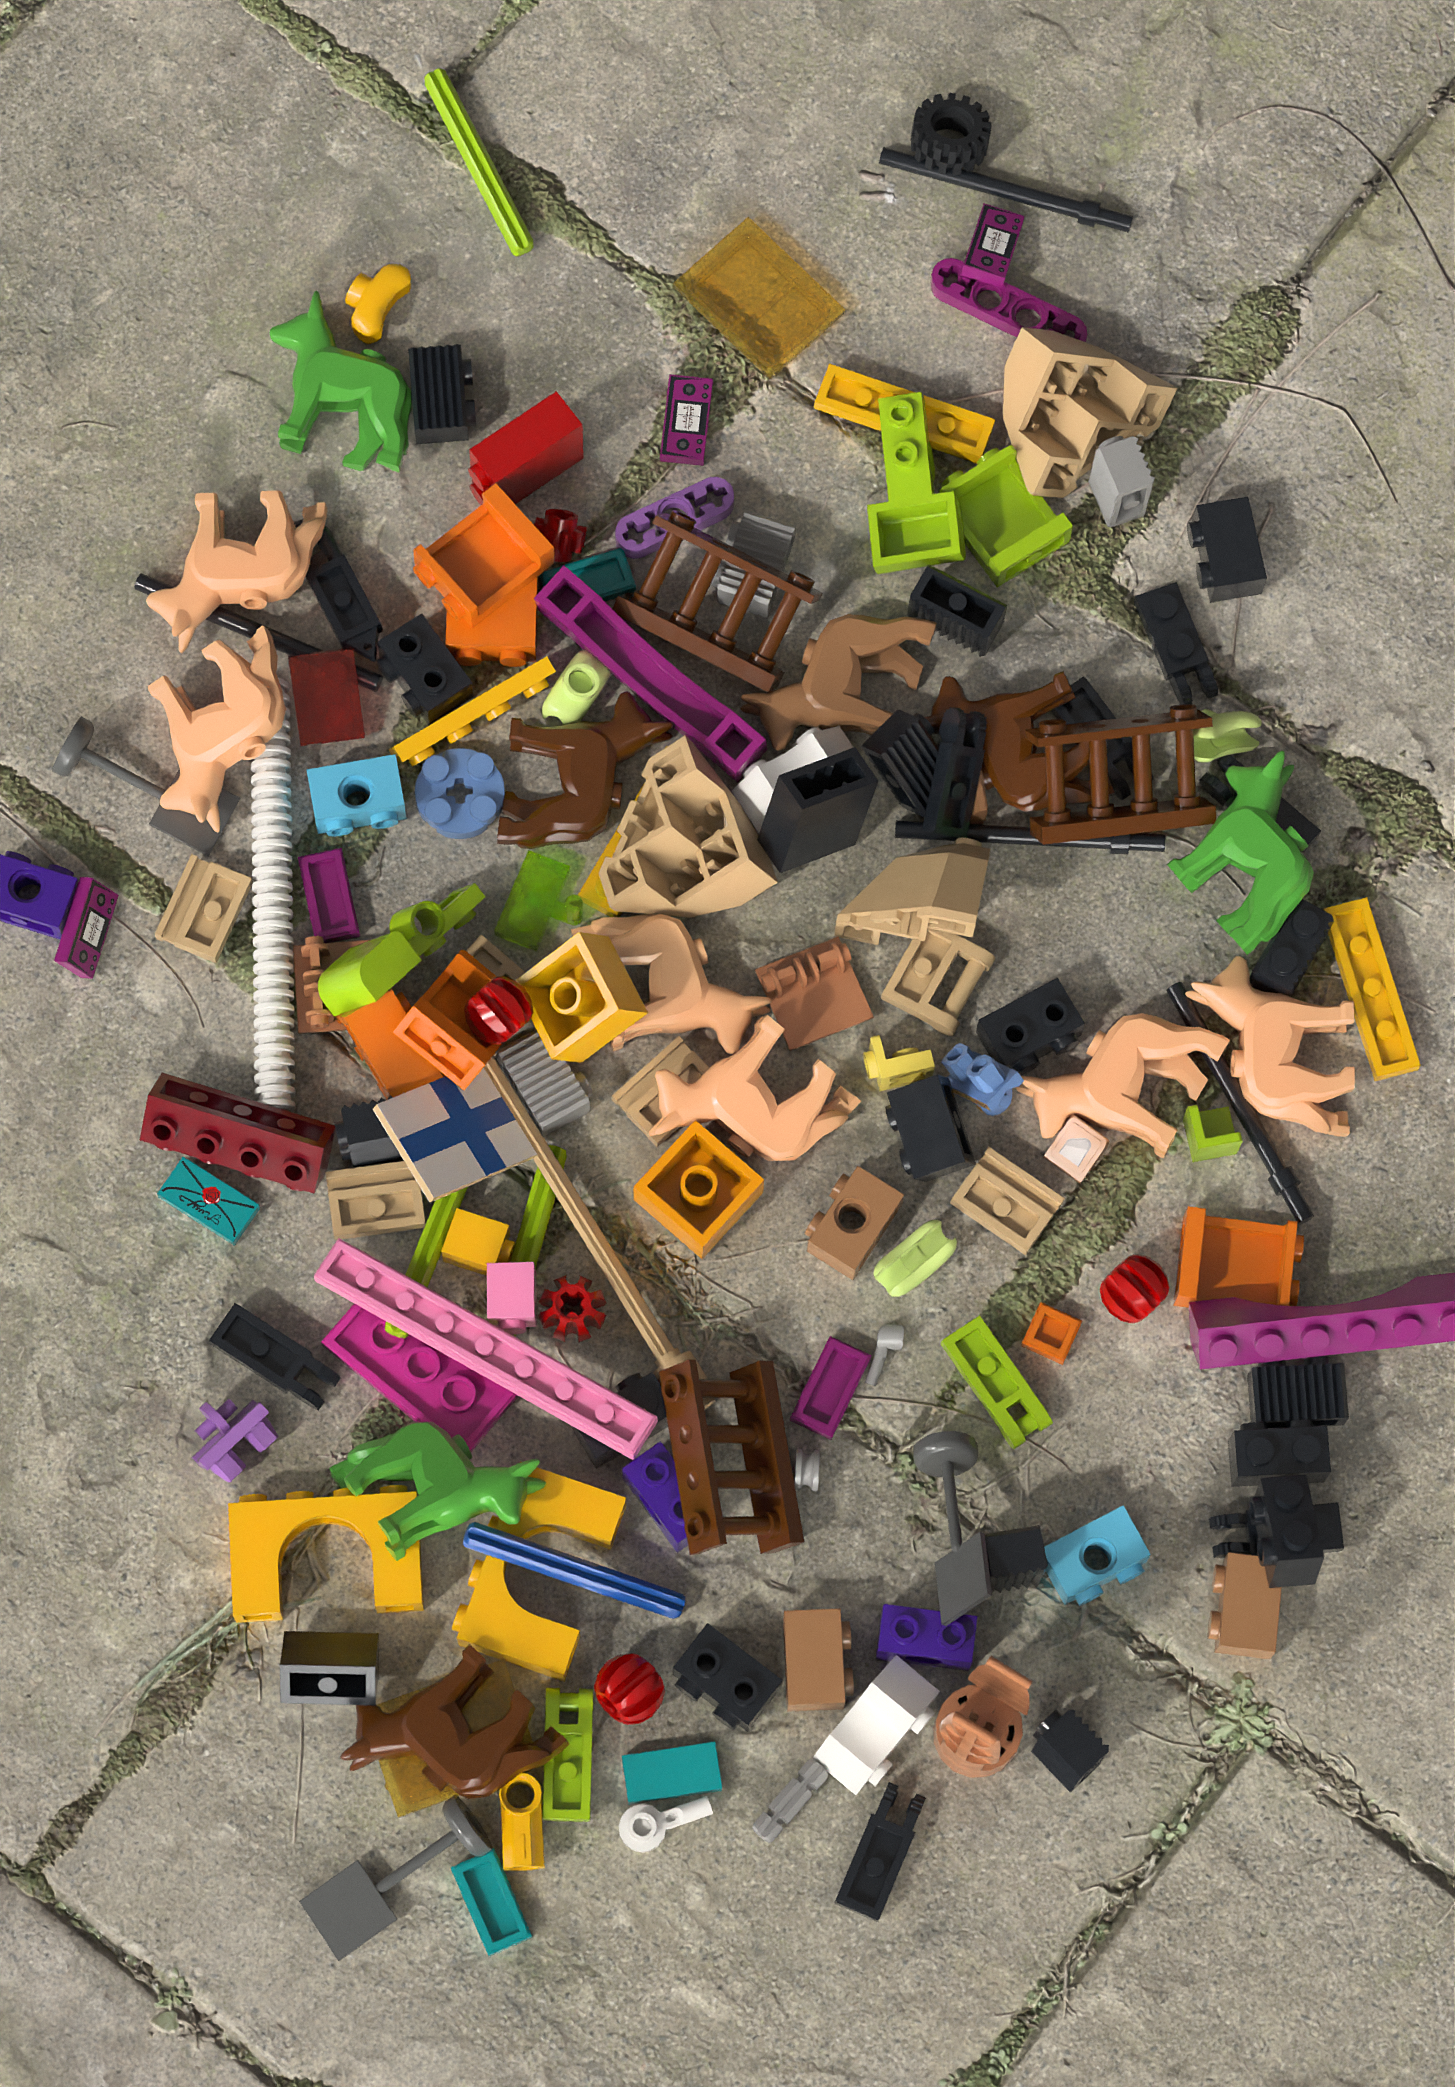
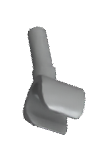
M885 1324L879 1329L875 1356L865 1383L876 1386L886 1360L887 1349L902 1351L904 1326Z

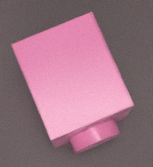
M534 1262L487 1263L488 1322L511 1335L525 1333L526 1327H537L536 1270Z

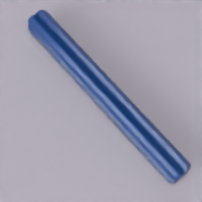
M477 1522L469 1524L465 1531L463 1545L480 1553L671 1619L680 1617L684 1609L686 1600L684 1594Z

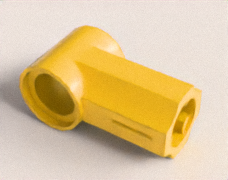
M520 1773L499 1791L503 1870L528 1871L545 1868L542 1791L535 1777L528 1773ZM525 1785L534 1792V1800L525 1808H515L507 1800L508 1793L515 1786Z

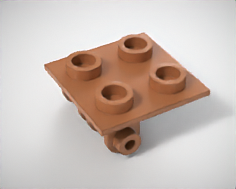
M310 936L305 938V945L293 946L298 1034L346 1030L344 1024L337 1022L321 1000L318 992V981L321 974L349 948L370 940L324 943L323 937Z
M839 937L755 969L766 997L772 1000L769 1004L776 1021L785 1029L782 1034L789 1051L874 1018L849 962L851 960L849 949L846 943H841Z

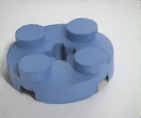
M455 748L430 756L423 763L422 770L415 783L416 806L422 819L435 828L439 834L453 839H467L478 836L486 831L488 825L493 823L502 812L505 796L504 781L500 771L494 765L489 755L478 753L471 749ZM456 784H464L465 788L472 789L473 794L466 795L465 803L460 804L456 803L454 796H447L448 790L454 789Z

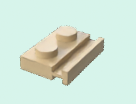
M191 854L155 932L156 939L162 942L163 940L174 944L177 948L217 963L252 887V878L211 861L210 863L199 859L198 856Z
M678 1036L612 1095V1101L616 1105L618 1104L626 1113V1116L658 1147L678 1128L659 1135H648L650 1129L662 1118L659 1110V1092L655 1079L656 1072L667 1069L677 1074L686 1083H694L710 1067L694 1051H691L684 1043V1040Z
M988 1147L983 1157L952 1197L950 1204L1026 1255L1051 1221L1058 1208L1061 1207L1065 1198Z
M405 1161L325 1172L335 1240L338 1238L342 1240L425 1227L421 1188Z

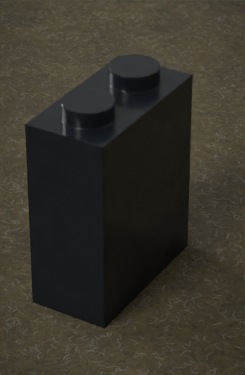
M856 747L778 776L757 840L779 873L856 844L878 784V779Z

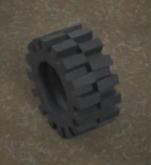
M948 93L947 100H943L941 94L934 95L933 103L928 98L924 100L922 107H918L915 111L911 132L910 147L912 152L916 151L915 159L918 162L926 159L925 168L931 171L936 165L939 167L938 174L946 175V169H952L953 175H961L962 167L969 173L974 170L975 164L980 166L984 156L987 154L991 133L990 116L987 111L981 112L982 105L978 101L972 106L969 105L971 97L963 95L961 101L955 100L956 93ZM951 129L962 133L965 137L949 139L939 135L936 131Z

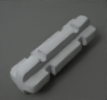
M812 1759L808 1760L798 1771L799 1777L797 1779L792 1778L768 1807L770 1809L769 1812H763L754 1822L753 1830L768 1843L773 1842L783 1828L781 1826L783 1823L788 1824L811 1798V1791L813 1789L817 1790L827 1779V1771L818 1762Z

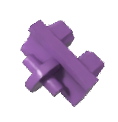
M230 1399L225 1401L217 1410L207 1402L199 1408L207 1419L195 1430L197 1435L204 1441L216 1429L219 1431L191 1457L200 1468L210 1469L214 1474L229 1483L246 1467L245 1463L231 1449L244 1437L257 1452L261 1453L278 1438V1434L272 1424L265 1417L270 1412L260 1402L256 1403L252 1400L228 1423L225 1420L238 1409Z

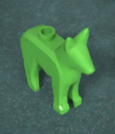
M315 291L307 313L299 314L288 322L272 327L269 331L271 340L274 343L297 353V362L292 377V388L295 394L294 403L287 423L281 424L278 430L280 448L301 454L320 411H358L359 441L354 450L344 456L342 465L354 470L364 471L378 453L376 463L400 473L403 457L407 455L409 448L408 422L412 405V392L403 379L400 370L386 363V358L381 353L364 349L360 354L337 348L333 334L324 318L320 294L318 291Z
M1284 751L1278 752L1266 766L1228 767L1225 775L1231 787L1237 792V797L1218 816L1206 836L1190 854L1181 859L1173 858L1167 864L1191 894L1228 864L1255 878L1252 890L1242 906L1233 913L1222 915L1216 920L1247 955L1261 941L1267 942L1277 934L1288 915L1309 892L1314 874L1310 862L1302 853L1308 847V844L1292 826H1289L1284 831L1275 822L1281 802L1282 789L1294 770V765L1283 767Z
M411 1422L393 1434L357 1445L348 1453L346 1460L329 1468L332 1478L339 1488H348L355 1496L363 1493L366 1487L376 1480H414L418 1496L398 1511L378 1521V1525L388 1539L385 1542V1546L396 1561L405 1557L406 1550L416 1541L460 1525L482 1513L494 1512L505 1523L509 1525L517 1524L520 1521L522 1507L527 1495L544 1488L546 1482L541 1479L528 1477L539 1465V1459L527 1460L511 1467H475L470 1461L472 1454L464 1439L459 1434L451 1438L444 1429L434 1422Z

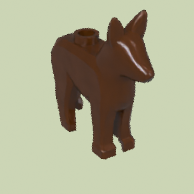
M1064 671L1055 674L1053 681L1041 688L1022 693L995 694L979 701H969L963 687L956 678L946 676L942 681L939 695L932 706L931 716L925 717L935 730L933 734H940L939 729L940 724L943 722V713L950 707L961 708L966 713V716L970 711L985 714L984 717H987L986 722L988 723L985 730L986 737L983 746L985 754L981 770L986 790L995 787L1004 803L1023 812L1048 809L1045 753L1036 754L1037 746L1025 738V729L1034 728L1035 720L1053 709L1076 699ZM1079 742L1070 750L1063 752L1066 804L1091 803L1090 780L1083 781L1076 777L1089 763V743ZM1108 777L1110 797L1115 795L1116 793Z
M628 691L619 694L614 707V717L605 722L580 721L554 727H535L525 724L521 718H512L509 741H511L510 751L556 759L564 793L529 801L518 798L514 792L505 791L502 814L509 817L500 816L497 844H517L520 848L535 849L554 844L587 842L604 832L611 809H620L623 783L615 782L617 765L633 757L649 745L670 740L673 735L667 731L673 727V723L651 721L649 715L637 704L632 694Z
M469 1644L462 1651L463 1659L453 1671L437 1683L414 1694L397 1710L385 1713L378 1705H356V1742L341 1754L340 1759L345 1761L353 1760L349 1770L356 1771L376 1760L397 1759L415 1755L426 1765L421 1773L437 1790L442 1792L448 1786L457 1794L467 1799L490 1796L503 1788L520 1773L543 1766L561 1753L569 1745V1742L552 1726L544 1732L542 1737L533 1743L521 1742L536 1708L518 1689L511 1695V1707L503 1718L473 1732L461 1710L483 1683L494 1674V1671L485 1663L486 1659Z

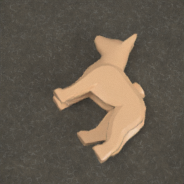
M278 490L261 491L260 502L267 508L268 519L255 546L246 542L225 539L224 510H219L218 495L216 493L195 494V505L200 512V520L195 539L185 559L182 580L174 588L150 593L146 599L148 606L160 614L172 626V635L179 636L180 653H183L188 647L195 629L220 604H241L244 608L259 610L265 608L267 603L290 598L303 585L310 566L313 548L323 534L327 518L325 502H318L316 505L303 507V522L296 528L283 493Z
M264 626L258 628L254 636L247 641L250 649L253 650L252 663H249L221 640H216L201 650L207 660L216 662L221 669L224 702L214 703L196 710L184 687H174L167 676H162L148 685L150 694L161 701L167 713L172 738V749L180 768L178 780L163 793L160 798V805L167 810H180L194 814L201 823L207 819L213 830L217 833L220 830L218 800L226 769L241 759L251 760L260 756L266 749L265 743L282 728L286 707L282 688L276 674L278 655L269 630Z
M663 914L603 917L593 920L590 925L571 929L572 937L578 932L609 936L623 965L650 966L648 980L649 1002L644 1004L648 1014L610 1041L613 1052L622 1049L625 1042L642 1035L655 1033L683 1034L696 1029L711 1028L715 1030L718 1041L726 1053L735 1054L739 1050L742 1038L751 1024L752 1017L764 1015L771 1011L769 1007L765 1006L772 1001L769 997L744 996L728 988L708 983L702 967L708 964V957L701 938L692 940L691 935L679 919Z
M1241 956L1234 957L1228 967L1217 975L1211 983H1191L1194 990L1187 991L1185 995L1198 1003L1209 1006L1225 1022L1238 1031L1239 1050H1233L1231 1054V1076L1239 1077L1243 1097L1257 1112L1274 1119L1303 1124L1314 1132L1347 1137L1350 1134L1348 1112L1337 1111L1334 1113L1326 1111L1319 1103L1352 1092L1355 1086V1067H1344L1338 1074L1324 1075L1292 1061L1297 1055L1302 1035L1346 1033L1347 1024L1354 1023L1353 1001L1344 1000L1338 1006H1319L1294 999L1282 993H1270L1254 989L1249 981L1250 971L1247 961Z
M1144 1013L1123 1016L1109 1029L1107 1034L1101 1030L1097 1032L1086 1054L1093 1058L1084 1073L1065 1074L1046 1079L1021 1076L1024 1082L1015 1088L1018 1092L1033 1098V1106L1039 1119L1041 1136L1045 1139L1053 1138L1063 1128L1066 1120L1075 1115L1098 1128L1121 1131L1141 1138L1154 1147L1156 1155L1164 1158L1175 1139L1174 1136L1178 1129L1164 1122L1138 1103L1144 1075L1176 1079L1186 1087L1189 1098L1197 1101L1208 1079L1187 1054L1193 1051H1200L1218 1062L1230 1039L1201 1027H1185Z
M765 1015L754 1024L755 1032L740 1050L732 1056L721 1059L713 1064L696 1082L686 1083L677 1074L667 1069L656 1072L655 1079L659 1092V1110L662 1118L650 1129L648 1135H659L678 1127L690 1126L695 1120L700 1124L714 1120L731 1134L727 1140L728 1143L743 1156L749 1158L754 1153L767 1161H790L797 1159L807 1152L823 1136L842 1126L848 1120V1115L859 1105L861 1100L840 1085L834 1092L833 1099L827 1105H824L836 1073L824 1062L817 1059L813 1064V1077L807 1087L777 1105L774 1095L758 1073V1069L785 1029L770 1016Z

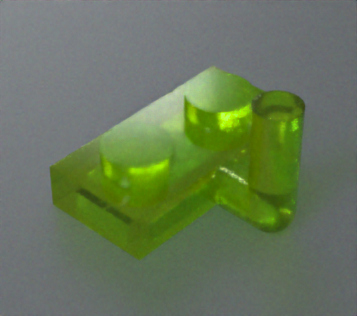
M528 850L495 927V936L537 951L551 918L572 926L579 925L583 921V901L581 897L570 895L566 898L565 903L558 901L569 876L570 866Z

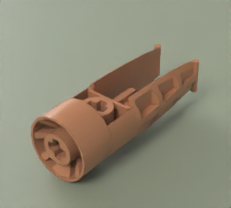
M993 1656L989 1657L986 1664L978 1666L969 1675L968 1680L976 1685L963 1687L953 1692L941 1705L933 1726L934 1745L941 1760L954 1772L969 1778L988 1777L1003 1770L1014 1758L1023 1736L1022 1717L1019 1712L1027 1715L1029 1710L1030 1697L1027 1689H1029L1033 1681ZM963 1698L964 1703L960 1705L958 1699ZM1009 1730H1014L1015 1733L1012 1742L1006 1740Z

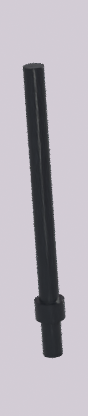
M883 147L880 155L879 164L1077 218V223L1094 228L1098 224L1129 233L1134 216L1101 207V202L1084 198L1083 202L973 171L967 173L965 169H961V175H953L952 169H946V175L938 174L939 167L936 165L931 171L925 168L926 159L918 162L915 159V155Z
M143 573L139 574L134 585L135 590L147 595L158 590L174 588ZM218 606L205 619L250 639L258 628L264 626L269 630L276 650L325 670V676L339 682H344L346 679L374 692L378 691L382 683V675L352 663L353 658L337 651L330 654Z
M896 820L895 838L956 841L959 838L922 830L923 822ZM970 824L967 837L965 836V838L973 839L980 843L1110 849V854L1128 855L1129 850L1165 852L1166 840L1165 834L1136 833L1043 845L1031 835L1030 827Z
M1178 982L1170 986L1166 992L1186 1027H1201L1209 1030L1192 999L1185 995L1187 990L1183 983ZM1201 1052L1270 1174L1268 1181L1276 1196L1282 1195L1298 1225L1308 1222L1314 1217V1214L1298 1188V1185L1301 1183L1292 1166L1286 1167L1254 1108L1243 1097L1240 1084L1236 1077L1231 1076L1230 1066L1224 1055L1222 1054L1217 1062L1206 1053Z

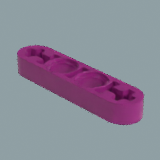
M946 258L939 261L933 267L930 286L936 298L1016 338L1021 328L1024 327L1016 320L1017 313L1023 309H1031L1038 313L1040 322L1036 326L1029 328L1045 330L1047 321L1050 319L1053 321L1052 329L1049 328L1050 331L1064 335L1067 330H1071L1075 333L1074 339L1083 342L1087 340V327L1077 316L1006 282L1000 288L962 276L961 271L964 262L961 260ZM951 273L958 276L957 283H952L949 288L945 287L943 279L948 278ZM972 281L975 284L972 286L970 298L964 297L965 289H969V284ZM985 290H991L999 294L1002 302L999 306L988 309L979 304L977 296Z

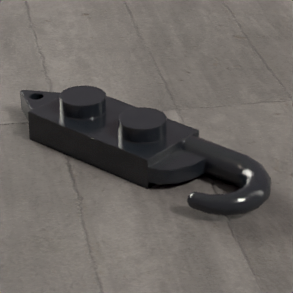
M303 519L294 522L296 528L302 524ZM325 525L322 537L317 542L321 551L311 557L310 566L305 578L343 651L349 648L375 662L379 633L383 632L381 622L332 532Z

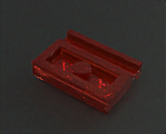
M353 647L288 656L300 746L365 738Z

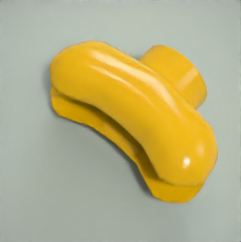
M388 264L383 266L374 278L361 272L353 281L347 293L345 303L355 308L351 318V326L356 337L362 342L371 344L377 342L382 337L383 322L388 312L397 300L410 292L411 275L406 267L400 264Z

